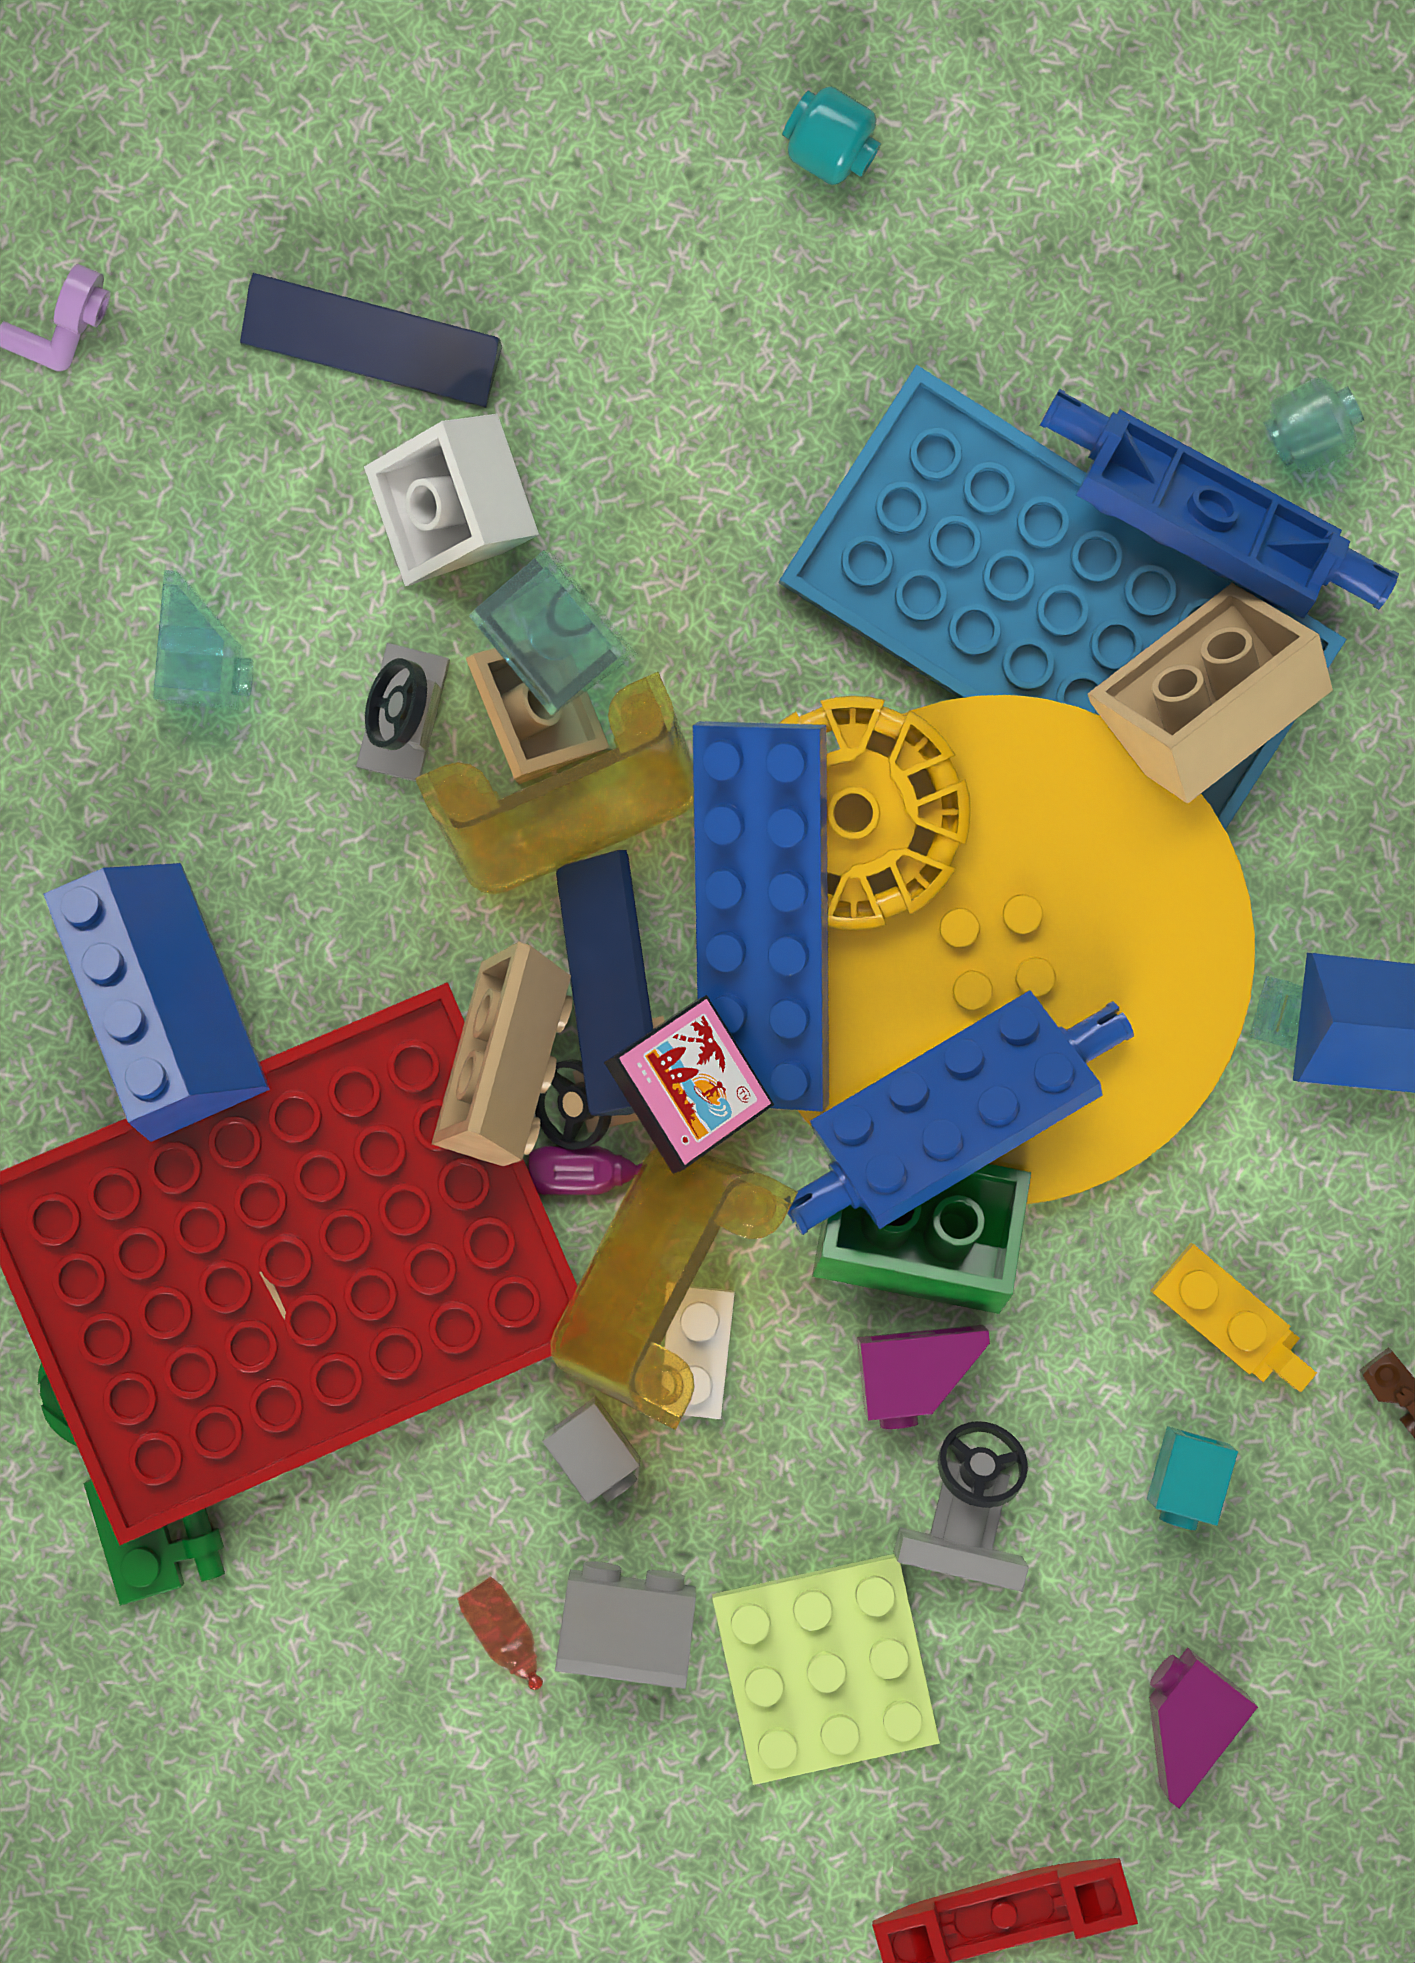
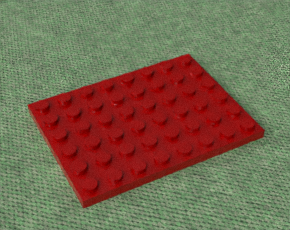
M448 982L260 1061L270 1090L150 1142L131 1126L125 1118L0 1171V1267L119 1545L598 1336L524 1159L506 1166H500L432 1144L465 1023ZM260 1272L270 1283L274 1284L286 1311L285 1320Z

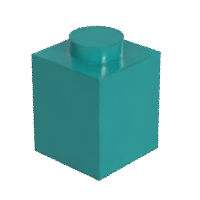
M1167 1426L1147 1495V1500L1155 1509L1161 1510L1159 1519L1171 1525L1189 1530H1196L1199 1521L1218 1526L1238 1451L1226 1442Z

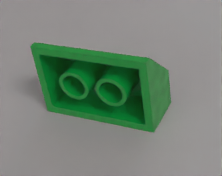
M987 1164L881 1229L878 1228L866 1209L861 1206L854 1209L849 1205L821 1222L812 1277L1000 1314L1014 1291L1031 1172Z

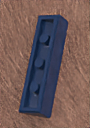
M252 273L248 287L240 339L241 344L484 408L487 407L502 350L500 338L256 273Z
M616 850L566 864L556 871L588 1110L593 1116L631 1115L635 1113L604 1062L653 1029L629 856L627 850Z

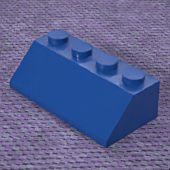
M181 863L101 868L43 894L126 1119L131 1126L152 1142L270 1090Z

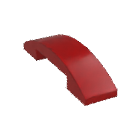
M1120 1858L1085 1860L1030 1869L922 1900L872 1921L883 1963H951L1074 1932L1075 1939H1080L1138 1924Z

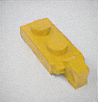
M1193 1243L1186 1247L1150 1290L1249 1375L1252 1373L1262 1382L1274 1371L1294 1389L1296 1388L1299 1392H1302L1317 1374L1291 1351L1300 1340L1289 1329L1291 1326Z

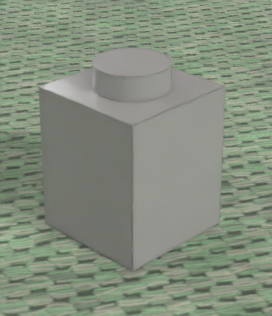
M596 1396L544 1434L542 1442L587 1504L602 1495L606 1502H609L625 1492L637 1481L633 1471L640 1467L641 1457Z

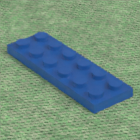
M699 721L692 725L697 999L705 995L709 997L773 1101L774 1106L771 1108L823 1112L829 1105L826 725Z

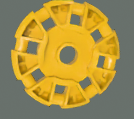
M841 696L821 700L822 707L798 716L795 711L779 722V724L826 725V733L833 730L840 747L839 750L827 753V872L841 876L834 895L828 894V927L857 930L886 925L885 918L907 909L911 915L922 908L939 893L954 873L956 868L951 867V863L960 842L966 844L970 827V798L966 779L959 781L950 760L955 754L947 741L933 726L911 710L908 711L907 715L884 707L885 700L868 696ZM873 730L897 739L890 758L866 749ZM926 768L936 792L917 800L914 788L907 776ZM847 794L862 795L872 806L873 815L871 822L865 829L859 832L843 830L834 818L836 803ZM917 825L936 832L927 856L907 849L914 837ZM890 867L897 886L874 895L867 876L877 874Z

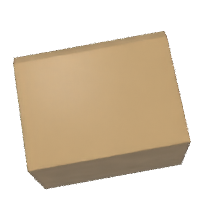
M562 630L474 653L466 658L513 777L518 785L610 748Z

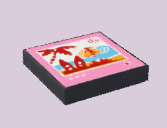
M707 995L695 1000L604 1062L673 1174L690 1166L774 1106L770 1096Z

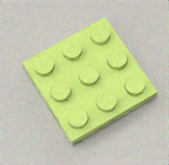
M895 1554L712 1594L753 1785L940 1744L901 1563L897 1562Z

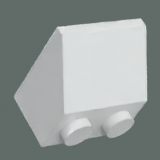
M498 414L441 421L364 466L405 586H410L503 554L539 535Z

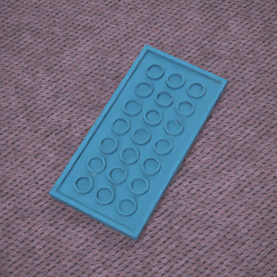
M918 365L915 366L779 579V584L958 698L981 695H1016L1043 698L1076 706L1097 715L1099 714L1090 703L1088 693L1231 583L1266 602L1262 596L1229 578L1215 575L1205 565L1176 549L1158 544L1148 534L1119 518L1098 511L1091 503L1076 496L1086 472ZM1272 606L1319 634L1327 668H1329L1347 639L1308 614L1302 619L1286 609ZM1294 721L1201 793L1211 805L1225 830Z

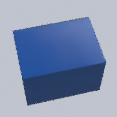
M1307 952L1293 1081L1415 1093V964Z

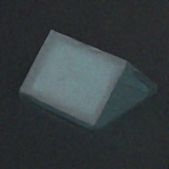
M545 550L469 615L551 716L623 666L637 654L556 555Z

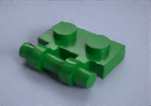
M90 1479L83 1483L120 1606L181 1588L184 1585V1580L178 1562L194 1558L201 1581L211 1580L225 1574L218 1551L224 1547L219 1528L212 1529L206 1508L182 1518L187 1537L172 1541L168 1527L165 1525L119 1545L92 1480Z

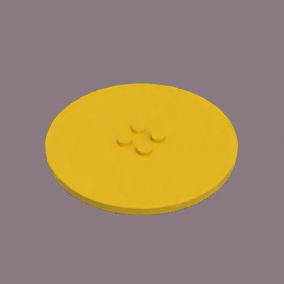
M1016 695L971 696L945 700L911 710L912 712L926 720L947 741L955 754L950 760L959 781L966 779L970 798V827L966 844L960 842L951 863V867L956 869L949 881L934 898L911 915L908 909L885 918L886 925L870 929L851 930L828 927L829 1105L823 1112L798 1110V1112L811 1126L810 1121L1029 990H1031L1058 1027L1062 1026L1066 1030L1103 1009L1109 1002L1114 1001L1120 1009L1117 1015L1122 1012L1125 1014L1132 1026L1134 1037L1124 1040L1086 1063L1100 1081L1103 1095L989 1163L1031 1172L1027 1204L1052 1201L1084 1192L1110 1181L1135 1167L1169 1142L1195 1115L1211 1094L1231 1059L1247 1014L1255 967L1253 916L1250 896L1241 864L1227 832L1203 795H1198L1187 804L1147 777L1100 715L1076 706L1048 699ZM873 730L866 749L890 758L897 739ZM926 768L907 776L914 788L917 800L936 792ZM859 794L843 796L838 800L834 808L836 823L848 832H859L865 829L871 822L873 815L870 802ZM917 825L914 837L907 849L927 856L936 832ZM890 867L877 874L867 876L874 895L897 886ZM827 872L828 894L834 895L841 876Z

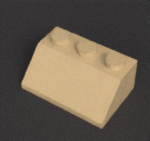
M1231 583L1088 693V697L1092 706L1143 773L1188 804L1333 691L1319 634Z
M518 941L481 962L432 1140L433 1145L500 1166L522 1161L523 1155L530 1154L535 1146L540 1130V1119L534 1117L540 1093L544 1094L549 1089L556 1070V1057L550 1055L556 1032L561 1033L565 1028L573 1004L572 997L566 995L571 975L531 945Z

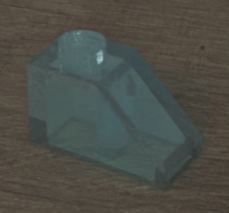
M164 570L153 699L167 705L239 711L240 696L249 697L251 694L253 659L243 658L244 647L187 579L178 571Z

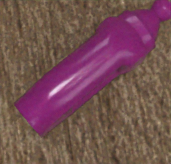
M543 1146L532 1150L529 1154V1173L538 1194L601 1195L611 1191L615 1186H623V1184L629 1182L635 1176L646 1178L650 1173L648 1164L640 1163L635 1165L632 1161L623 1157V1155H615L609 1149L600 1146H588L576 1150L560 1146Z

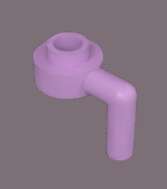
M76 264L71 269L56 303L54 311V324H56V328L51 341L3 321L0 325V347L55 371L68 369L72 363L81 333L84 332L88 324L98 327L107 310L110 291L103 289V274L80 264Z

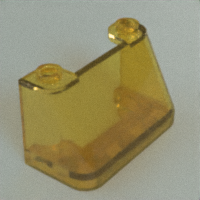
M659 672L628 684L619 690L612 699L608 719L615 738L613 740L616 746L615 749L500 799L498 792L493 791L482 771L471 764L460 762L447 764L415 778L428 810L461 871L473 887L483 893L494 895L508 892L554 872L566 864L579 861L681 816L692 808L694 804L693 759Z
M658 1149L650 1151L643 1160L639 1171L628 1188L553 1332L550 1343L551 1356L557 1367L572 1378L650 1419L676 1430L691 1401L695 1386L694 1376L687 1362L677 1354L660 1346L672 1320L720 1228L722 1227L737 1236L747 1239L764 1238L775 1232L783 1222L798 1192L767 1175L709 1154H705L684 1170L673 1174Z

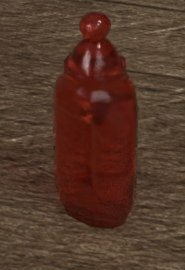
M489 1576L457 1598L460 1612L490 1659L499 1666L507 1668L510 1674L527 1680L529 1689L538 1690L543 1685V1679L536 1674L537 1655L534 1652L535 1642L532 1631L503 1586Z

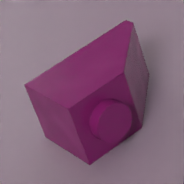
M982 1324L857 1337L864 1412L868 1421L879 1420L880 1428L900 1429L918 1425L917 1416L933 1414L990 1344L989 1330Z
M1188 1647L1180 1658L1172 1654L1160 1664L1150 1682V1685L1155 1690L1149 1696L1159 1784L1167 1799L1179 1809L1258 1708L1246 1692Z

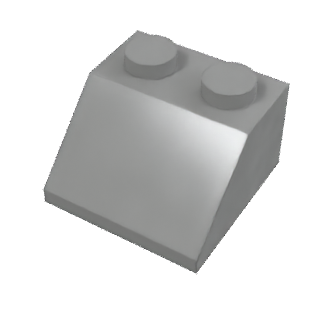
M587 1561L583 1563L582 1571L570 1569L555 1671L686 1689L696 1587L684 1585L685 1576L671 1571L648 1570L645 1580L620 1576L621 1567L606 1562Z

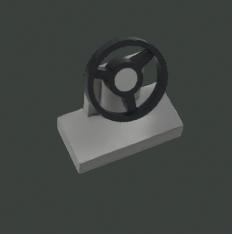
M390 643L386 644L380 672L371 686L366 702L365 732L356 767L420 783L450 663L449 658Z
M982 1421L962 1424L947 1435L939 1451L938 1470L943 1482L930 1534L899 1527L893 1552L899 1563L1023 1592L1029 1569L1023 1556L995 1550L993 1545L1003 1505L1011 1501L1019 1493L1026 1480L1028 1461L1025 1451L1020 1442L1009 1431L996 1424ZM973 1432L990 1433L1005 1443L1012 1452L997 1456L995 1452L988 1448L976 1447L970 1449L958 1438ZM948 1447H950L960 1463L947 1461ZM1018 1463L1019 1475L1017 1483L1006 1492L1010 1475L1000 1472Z

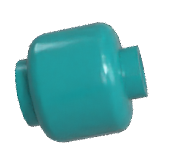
M832 86L823 88L817 94L808 90L793 110L782 133V136L789 140L787 152L789 158L794 163L831 185L844 181L851 171L862 177L881 146L880 142L872 138L877 122L875 113Z

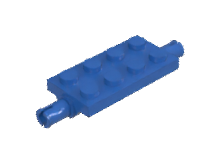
M1059 389L1040 423V426L1043 428L1047 427L1090 451L1088 458L1093 461L1076 496L1091 503L1101 513L1115 516L1148 534L1158 544L1172 547L1198 561L1215 575L1229 578L1255 592L1272 606L1286 609L1304 619L1316 602L1321 586H1327L1329 582H1332L1367 601L1379 610L1396 585L1399 573L1394 570L1391 571L1349 548L1350 541L1340 536L1341 529L1119 409L1117 414L1112 412L1110 417L1069 396L1064 390Z
M1031 990L812 1119L810 1123L813 1132L832 1161L828 1165L830 1172L793 1194L781 1198L787 1214L793 1223H797L796 1228L801 1235H804L809 1229L847 1206L851 1205L854 1209L861 1206L867 1210L875 1224L881 1229L1103 1095L1101 1083L1086 1063L1124 1040L1133 1038L1134 1032L1129 1020L1123 1012L1117 1015V1012L1120 1011L1119 1006L1114 1001H1111L1103 1009L1066 1030L1062 1026L1058 1027Z

